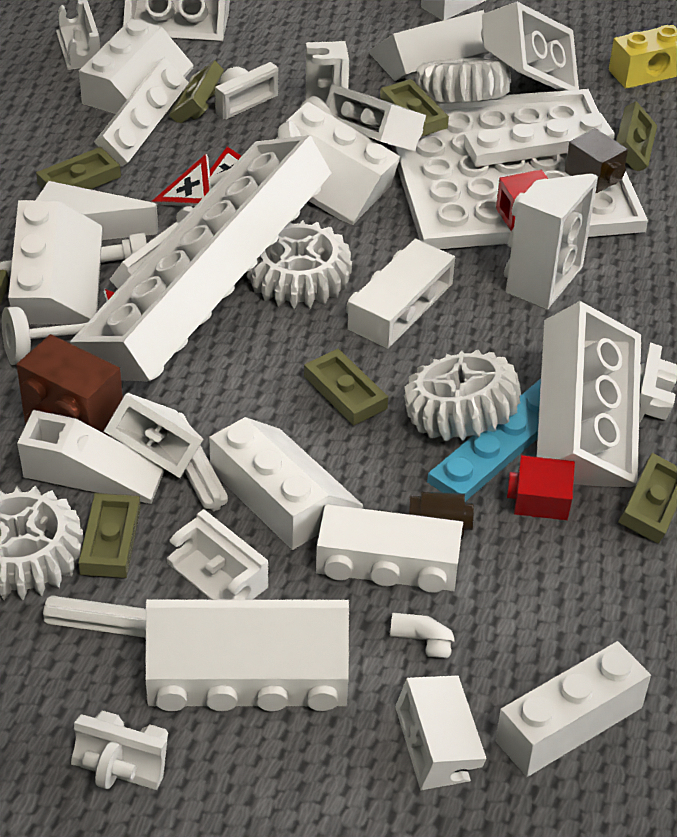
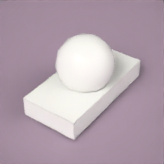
M269 62L249 72L241 67L228 68L222 74L219 85L215 87L216 114L222 119H228L278 96V67Z

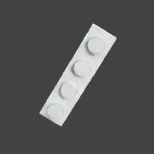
M164 57L155 64L94 142L123 167L131 160L189 82Z
M589 113L571 118L551 119L538 123L517 124L512 127L484 129L479 132L465 133L464 147L475 167L568 153L569 141L594 128L613 140L615 133L601 113Z

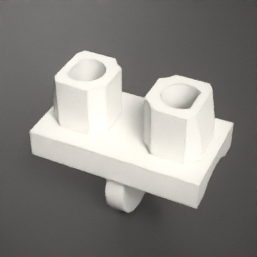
M650 343L647 348L645 363L640 365L639 423L645 414L665 421L675 401V394L671 393L677 381V365L660 359L662 346Z
M103 710L95 718L82 714L74 722L76 741L71 759L72 765L95 771L96 785L105 789H109L116 778L154 790L158 789L164 775L168 739L166 729L150 724L140 732L124 727V722L120 719L119 715Z

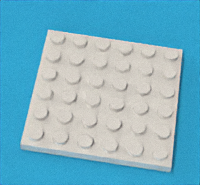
M589 89L512 94L498 97L497 99L465 102L434 101L449 116L448 128L420 137L415 151L391 145L392 151L400 156L397 168L419 240L438 249L508 244L511 231L496 209L499 178L541 169L548 179L570 176L565 172L567 153L475 167L464 147L465 133L479 132L484 129L512 127L517 124L538 123L551 119L571 118L589 113L597 114L599 111ZM626 171L623 179L617 184L595 193L588 237L646 232L648 219Z

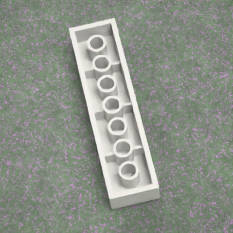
M306 135L254 142L73 337L70 343L120 367L121 381L147 382L158 377L163 372L166 362L175 352L186 346L188 337L199 325L211 317V311L215 306L233 292L236 282L244 273L251 270L257 264V258L267 247L273 245L278 240V234L289 222L295 220L300 215V209L310 198L316 196L321 191V185L332 174L312 137Z

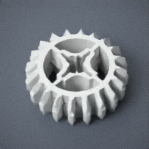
M447 59L424 62L419 65L415 81L433 101L465 102L503 97L510 92L511 72H509V65L501 59Z
M304 220L300 224L289 222L278 234V240L273 245L267 247L257 258V264L246 272L248 282L252 283L254 293L262 292L264 301L275 297L278 307L285 303V301H290L293 309L296 308L298 302H305L311 309L314 300L317 299L318 302L326 305L329 296L338 298L341 289L346 290L349 275L352 272L351 252L349 251V245L343 242V236L334 234L332 227L321 229L319 222L308 225L305 224Z
M461 350L457 355L451 356L446 353L445 358L440 360L431 359L430 365L418 367L417 373L409 376V383L405 386L406 394L404 398L408 417L411 418L412 424L417 426L418 432L428 433L430 438L442 435L445 441L453 437H460L463 441L466 436L475 435L480 437V434L484 431H496L497 424L509 423V416L517 413L521 389L514 366L508 364L505 357H496L494 352L482 355L479 350H475L473 353H464Z
M35 485L29 492H22L18 486H16L13 493L4 494L0 491V595L3 600L7 598L11 590H17V594L22 600H24L27 594V589L35 588V591L43 596L45 583L48 582L50 585L59 588L62 581L61 575L72 577L75 568L74 564L79 563L84 542L80 519L76 514V510H71L67 499L57 500L53 490L41 495ZM46 529L55 535L53 539L45 537L44 531Z

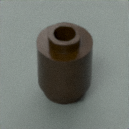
M421 492V496H410L409 515L463 521L461 539H463L464 530H473L474 503H465V493Z

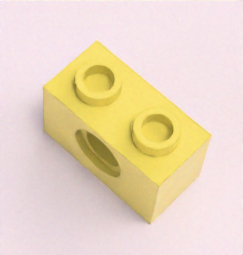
M664 25L657 29L633 32L629 35L614 38L609 71L625 89L677 77V28L674 25Z

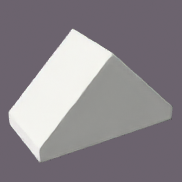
M130 393L125 394L104 430L108 435L179 478L183 475L204 440L174 409Z

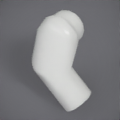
M392 613L390 637L427 640L426 654L428 657L448 658L451 655V642H455L453 632L449 628L429 616Z

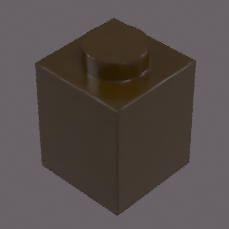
M594 128L569 141L565 172L570 176L583 174L598 176L595 192L598 193L623 179L626 171L625 163L628 149Z

